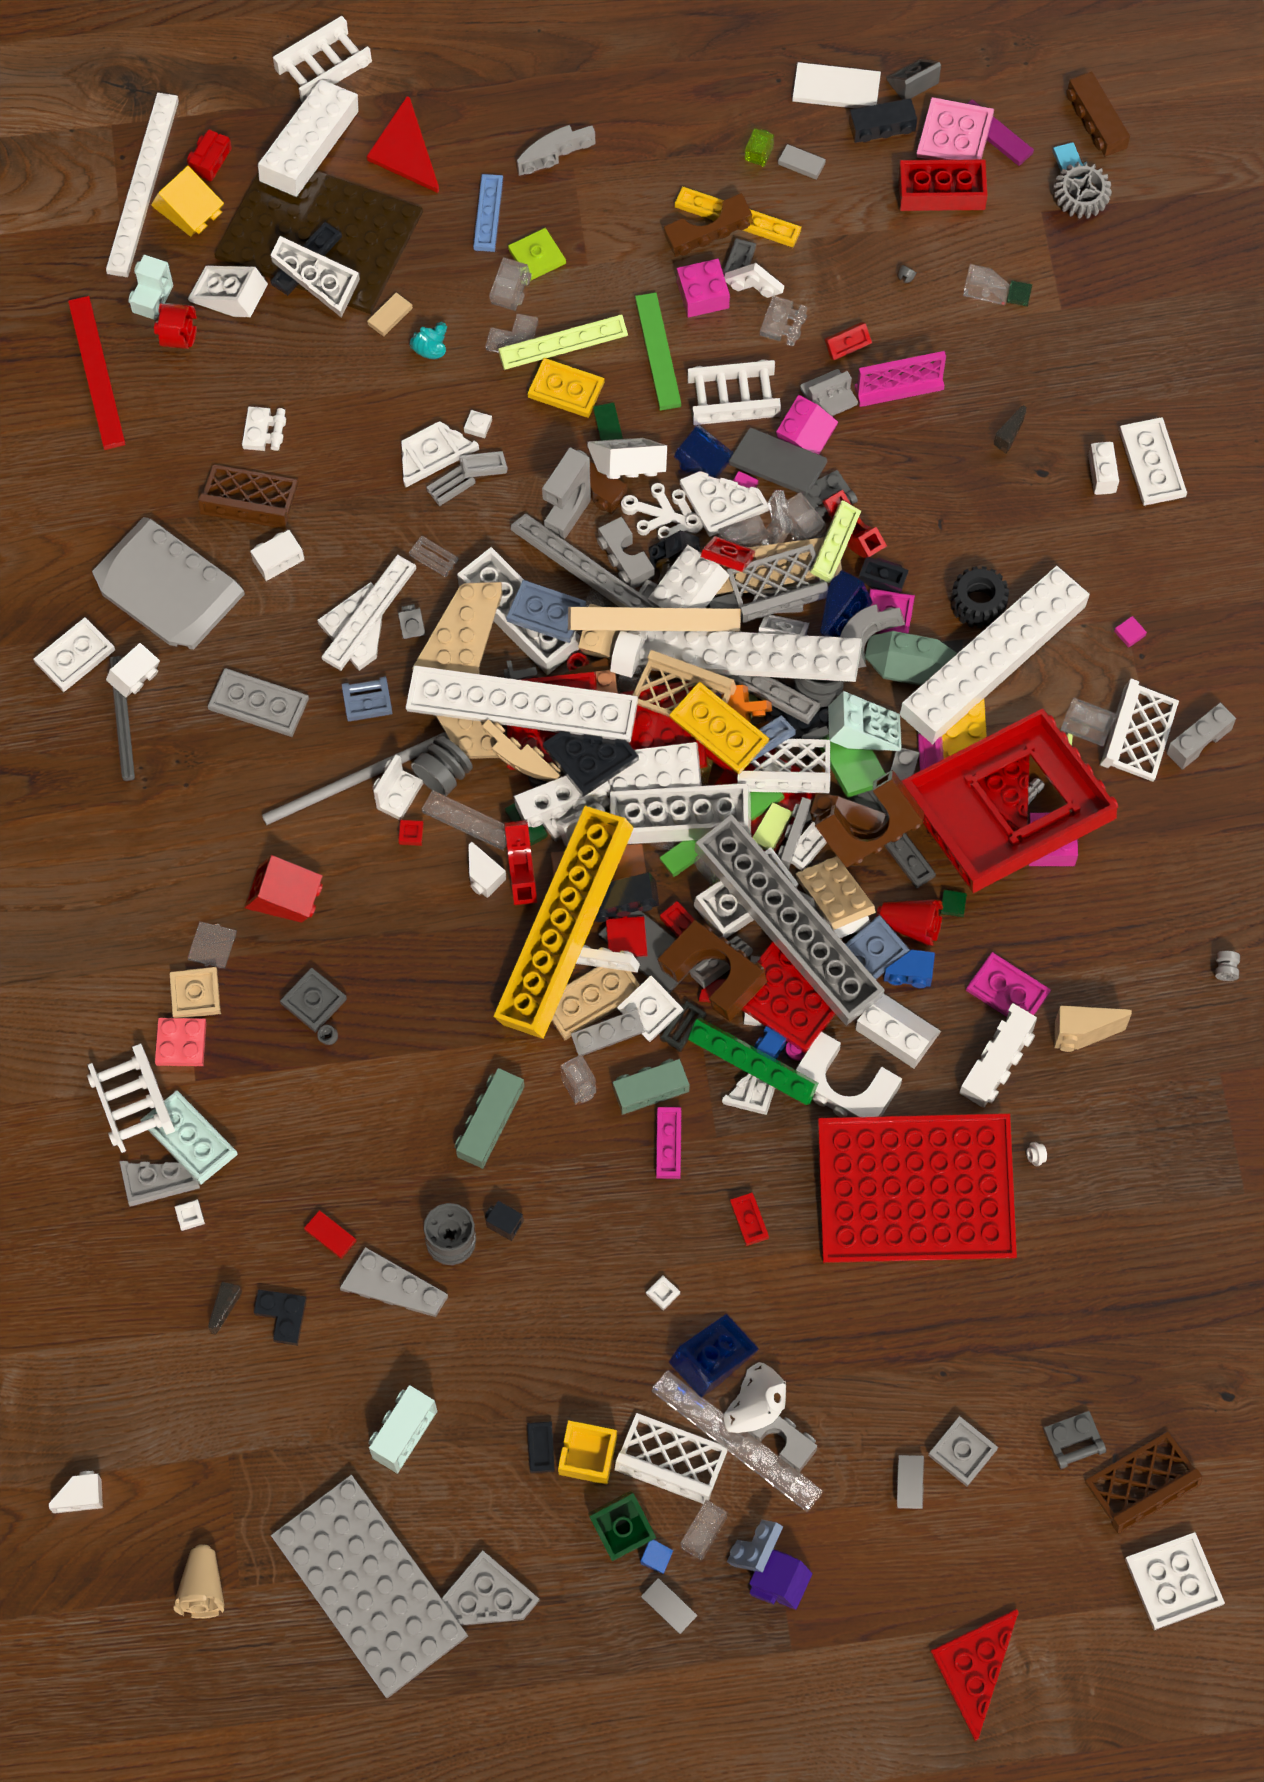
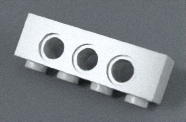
M564 776L514 796L515 806L522 821H528V827H538L548 819H558L566 812L571 810L577 811L583 809L586 804L605 800L610 795V785L607 781L583 797L570 780ZM561 795H566L569 797L566 800L558 799V797ZM540 803H544V804H547V805H548V806L545 807V808H538V807H537V805L540 804Z

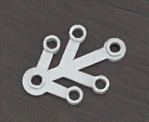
M655 483L651 488V494L657 499L661 508L638 502V499L632 495L625 496L621 501V509L627 515H633L639 511L658 517L649 522L646 520L639 521L637 523V532L640 535H647L651 530L661 527L658 530V539L662 541L679 530L686 531L689 534H696L703 528L699 517L690 510L685 501V492L680 489L672 493V501L679 506L683 515L674 512L664 494L665 488L661 483ZM655 489H661L662 491L659 492V493H656L654 490H655ZM681 495L682 498L676 499L675 496ZM629 501L634 502L632 505L626 504ZM689 521H696V523L690 524ZM670 522L678 523V525L672 528L663 526ZM641 526H646L647 529L642 530V529H640V527H641ZM662 532H667L668 535H667V536H662L661 533H662Z

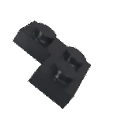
M258 1289L254 1314L277 1318L274 1342L298 1346L307 1298L306 1296Z

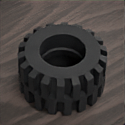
M977 566L972 567V571L966 569L963 575L959 574L954 582L951 595V609L954 610L955 617H960V622L963 624L967 622L969 627H973V625H977V628H982L983 625L988 627L992 624V621L994 622L1005 612L1009 595L1008 584L1006 580L1002 581L1003 576L1000 573L996 575V570L992 568L990 571L986 570L987 567L984 566L981 569H978ZM975 591L984 592L989 595L991 600L986 603H977L972 601L968 594Z

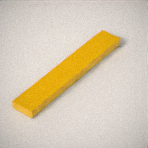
M682 186L675 201V208L715 221L721 214L722 201L724 200ZM750 209L753 224H750L743 231L794 248L801 232V226Z

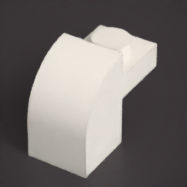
M620 631L612 655L610 672L632 678L639 664L640 650L647 638L648 631Z

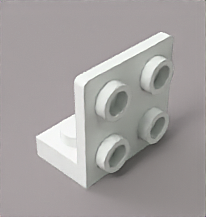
M396 754L393 760L390 759L386 763L385 773L381 779L378 778L376 780L373 791L377 809L398 820H402L422 787L423 780L403 771L401 757Z

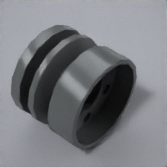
M437 736L433 740V744L427 747L429 754L421 753L411 764V767L417 777L422 779L428 788L438 795L446 797L457 786L455 778L462 780L465 777V773H469L473 766L466 754L457 745L443 736Z
M451 1203L439 1205L429 1212L424 1222V1235L428 1253L432 1258L445 1265L459 1264L468 1259L473 1253L476 1244L475 1225L472 1215L466 1208Z

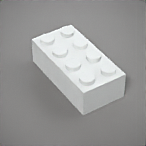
M772 848L766 850L765 853L797 889V881ZM721 881L695 898L694 907L717 937L722 936L726 939L754 920Z

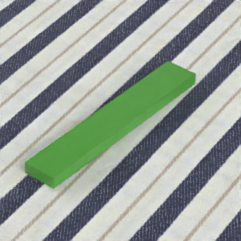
M657 293L635 296L659 409L661 411L681 407Z
M751 792V821L769 810L772 803L777 804L783 800L784 794L782 792ZM698 840L682 841L660 857V861L673 877L700 859L699 855L694 851L695 843Z

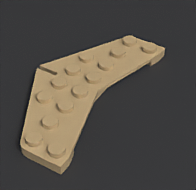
M466 583L461 585L414 666L480 675V663L497 607H499L502 599V583ZM436 715L450 741L457 745L469 759L499 758L492 750L496 742L483 730L482 725L485 722Z

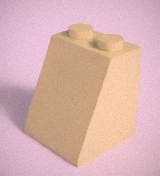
M589 604V607H601V606ZM583 630L578 648L586 655L602 659L607 658V660L612 661L618 635L623 630Z

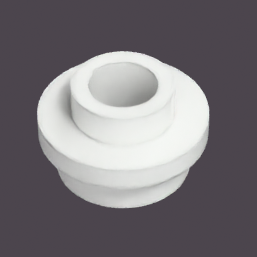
M1030 1143L1027 1149V1158L1034 1166H1040L1047 1160V1151L1042 1143Z

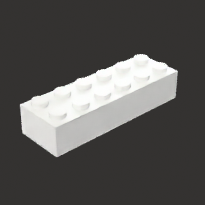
M320 79L258 163L259 181L297 197L358 113V94Z
M492 547L457 574L459 587L466 583H502V599L499 607H497L494 622L546 675H549L579 650L580 635L576 631L571 642L568 643L507 622L506 617L524 579Z
M748 783L610 792V814L626 818L634 828L627 844L699 840L731 814L751 836V795Z

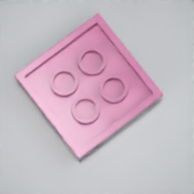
M932 97L917 150V158L928 160L982 159L994 109Z

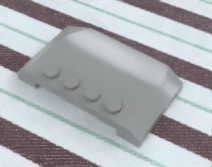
M145 517L136 524L92 571L99 589L105 598L167 644L172 646H188L189 649L193 650L245 595L244 590L235 580L156 522Z

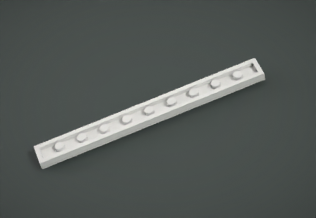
M157 93L107 264V274L123 277L129 276L179 99L176 95Z

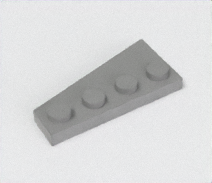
M366 1247L340 1287V1290L344 1292H352L362 1297L377 1299L391 1305L395 1304L433 1317L437 1316L448 1298V1294Z

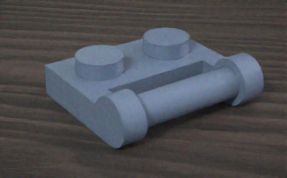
M386 676L379 677L380 680L351 685L348 683L342 684L348 722L393 714ZM382 689V691L362 694L357 696L350 695L352 693Z

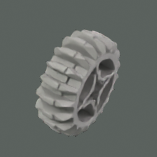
M1087 161L1083 166L1079 162L1075 163L1074 167L1069 164L1067 169H1063L1056 178L1054 197L1058 199V206L1064 205L1063 212L1070 211V217L1076 213L1079 219L1082 217V214H1085L1088 219L1091 213L1096 216L1099 210L1103 211L1105 205L1109 203V197L1112 193L1110 189L1111 182L1107 181L1108 174L1102 175V168L1095 169V164L1091 167L1088 166ZM1084 185H1086L1085 190L1082 191L1081 195H1079L1081 189H1083Z

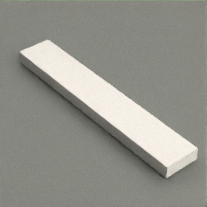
M399 555L394 558L322 655L323 661L340 671L343 669L416 570L415 564Z

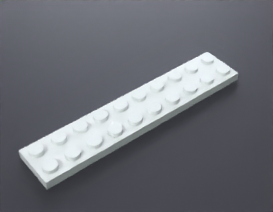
M648 631L647 638L640 650L639 664L636 670L645 669L649 661L647 657L650 650L717 674L856 682L862 640L861 638L728 631Z
M414 666L406 710L409 712L486 722L489 719L492 723L497 722L502 725L552 732L564 731L584 736V734L602 736L603 739H623L631 742L638 696Z

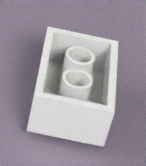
M687 545L648 599L660 608H706L730 575L719 564L700 557V552Z

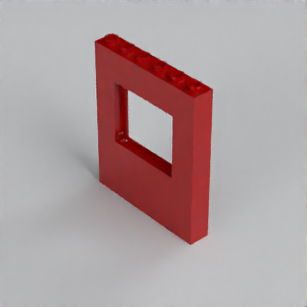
M1043 708L901 781L923 810L924 819L922 823L972 893L1117 819L1118 803L1116 799L1108 795L1103 782L1095 778L1090 765L1082 761L1078 749L1070 745L1065 732L1057 728L1054 718L1051 715H1047ZM1031 755L1067 804L1013 831L977 781Z

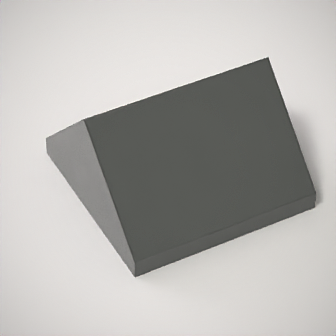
M919 59L886 78L902 100L913 98L939 83L941 64L938 61Z

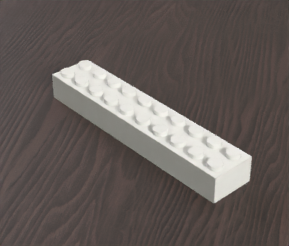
M1056 566L902 703L900 716L933 745L939 737L943 736L969 710L982 701L1086 607L1090 594Z

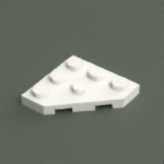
M701 471L680 480L683 491L709 537L769 511V505L758 488H747L738 485V482L728 479L713 478Z
M371 582L318 619V624L333 641L374 587ZM382 616L349 659L359 671L377 658Z

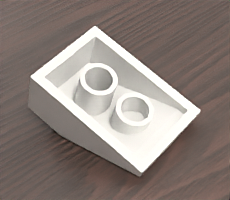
M205 266L188 300L233 317H251L268 283L256 267Z

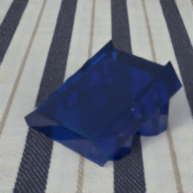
M696 425L682 445L677 448L674 457L679 460V467L685 472L692 471L697 473L701 471L707 473L710 477L717 478L729 464V460L734 453L700 425Z

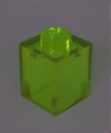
M754 128L745 148V160L765 167L774 147V134L766 130Z

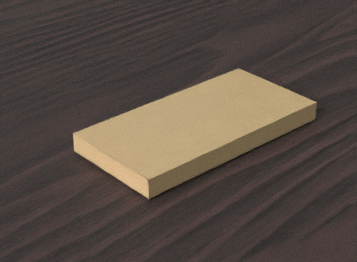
M596 967L566 985L551 1021L565 1041L572 1037V1033L585 1029L616 1011L617 1007L640 984L631 971Z

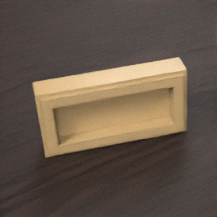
M395 293L367 321L368 325L384 337L413 309L412 304L398 293Z

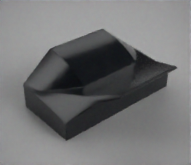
M867 557L861 569L859 580L871 588L901 593L909 570L902 568V565L881 558L873 559Z

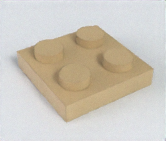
M217 967L170 972L173 1018L221 1014Z

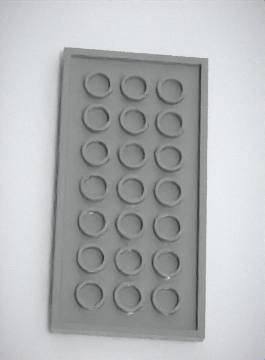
M352 1475L271 1535L386 1698H389L468 1637L465 1630Z

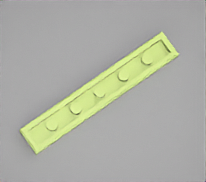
M618 315L498 349L503 369L507 370L543 360L544 358L554 357L626 337L628 333L623 316Z

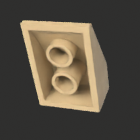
M1060 1006L1055 1020L1054 1048L1071 1052L1126 1030L1132 1010Z

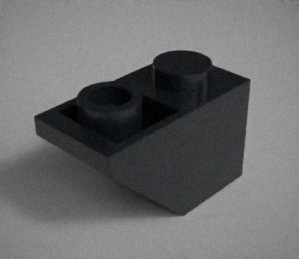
M679 530L649 547L650 562L654 569L656 568V562L661 559L669 558L676 561L687 545L700 552L699 537Z

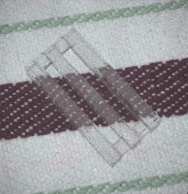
M423 536L419 538L409 551L411 557L444 577H447L449 570H452L453 565L459 561L457 556ZM423 544L427 546L428 548L432 549L433 551L437 552L438 554L442 555L450 561L447 562L443 560L442 558L438 557L435 553L423 548L421 545Z

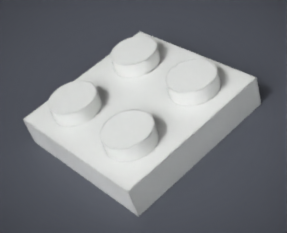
M652 976L617 1007L622 1014L638 1010L646 1031L642 1035L649 1042L684 1011Z

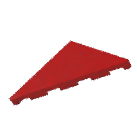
M407 96L367 155V161L438 193L439 185L411 99Z
M1030 755L977 781L1014 831L1028 824Z
M1017 1609L930 1651L974 1741H977L980 1736L1019 1613Z

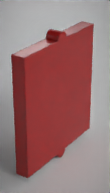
M625 916L623 918L606 920L609 950L618 953L620 951H628L634 957L647 956L644 917L627 918Z

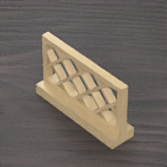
M650 650L647 657L649 661L632 696H638L639 698L642 691L650 688L653 698L646 701L638 699L637 705L670 717L669 715L680 704H676L673 694L686 690L688 695V688L697 685L699 682L713 693L724 694L722 700L725 703H728L730 696L734 695L737 687L733 679ZM651 669H655L661 672L663 678L650 683L648 676ZM675 677L680 678L683 685L671 690L667 681ZM665 682L668 692L656 696L652 687ZM671 696L674 705L666 709L660 707L658 701Z

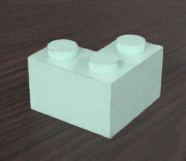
M144 255L142 260L137 262L134 273L136 274L138 285L135 291L130 293L129 303L133 313L156 320L159 315V305L161 303L165 304L173 288V282L168 262Z

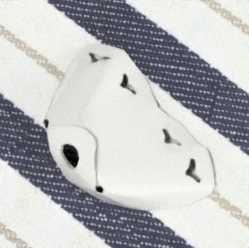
M758 1362L747 1369L740 1394L724 1413V1423L728 1432L741 1433L763 1428L773 1423L781 1411L785 1409L786 1383L773 1368ZM775 1393H779L781 1396L779 1403L774 1401ZM730 1415H732V1417L735 1418V1420L733 1421L732 1425H731L732 1419L730 1418Z

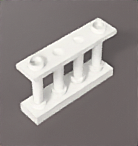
M343 16L273 57L277 73L281 75L288 71L301 86L299 94L302 103L320 79L336 84L372 62L370 48L366 47L359 51L347 37V21ZM340 40L353 56L342 61L329 45ZM323 51L335 67L325 72L312 55ZM302 61H306L318 77L307 82L295 66Z
M760 360L751 363L689 368L688 383L696 384L698 406H693V425L780 417V398H772L769 376L774 375L775 361ZM760 377L763 400H750L747 378ZM739 379L741 402L730 403L728 401L726 380ZM717 381L720 404H707L704 382Z
M141 1044L132 1047L135 1056L131 1057L132 1060L97 1073L92 1063L88 1065L91 1074H88L87 1078L91 1087H96L112 1129V1132L108 1133L113 1146L118 1145L122 1153L126 1151L122 1140L156 1126L158 1128L163 1127L166 1135L175 1131ZM135 1068L136 1070L141 1069L143 1075L138 1076L139 1079L104 1093L101 1085L102 1081ZM142 1087L143 1089L148 1088L150 1094L146 1095L145 1099L111 1112L108 1101ZM148 1107L151 1109L156 1108L157 1114H154L153 1118L121 1131L118 1130L116 1120Z

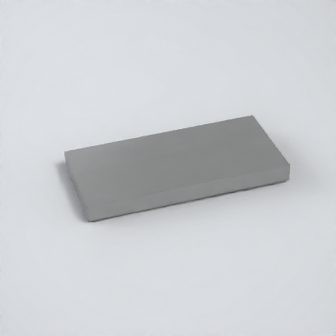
M224 668L208 704V710L293 737L309 696Z

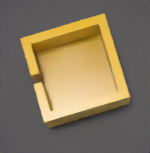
M568 1420L564 1447L562 1448L558 1467L559 1475L608 1484L617 1440V1430Z

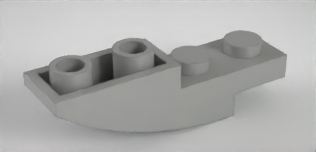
M570 125L542 137L532 144L517 160L518 175L531 174L539 169L550 168L559 163L558 156L567 155L572 151L582 148L586 149L594 145L595 131L593 126L572 132Z

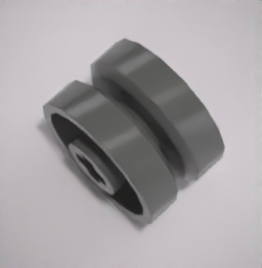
M795 678L794 690L820 703V707H826L842 693L845 681Z

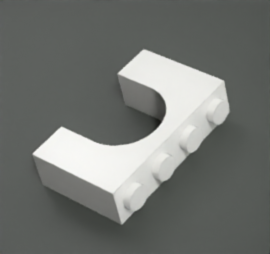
M821 1032L796 1069L798 1072L819 1083L814 1093L813 1101L824 1107L826 1105L830 1107L841 1118L881 1117L900 1088L902 1078L881 1067L868 1089L863 1093L848 1097L834 1092L828 1085L825 1074L840 1051L841 1043Z

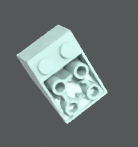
M845 691L828 706L829 740L848 749L901 750L900 714Z

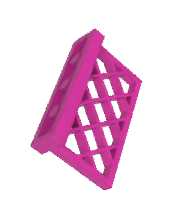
M945 351L859 368L858 383L854 387L859 407L944 390Z

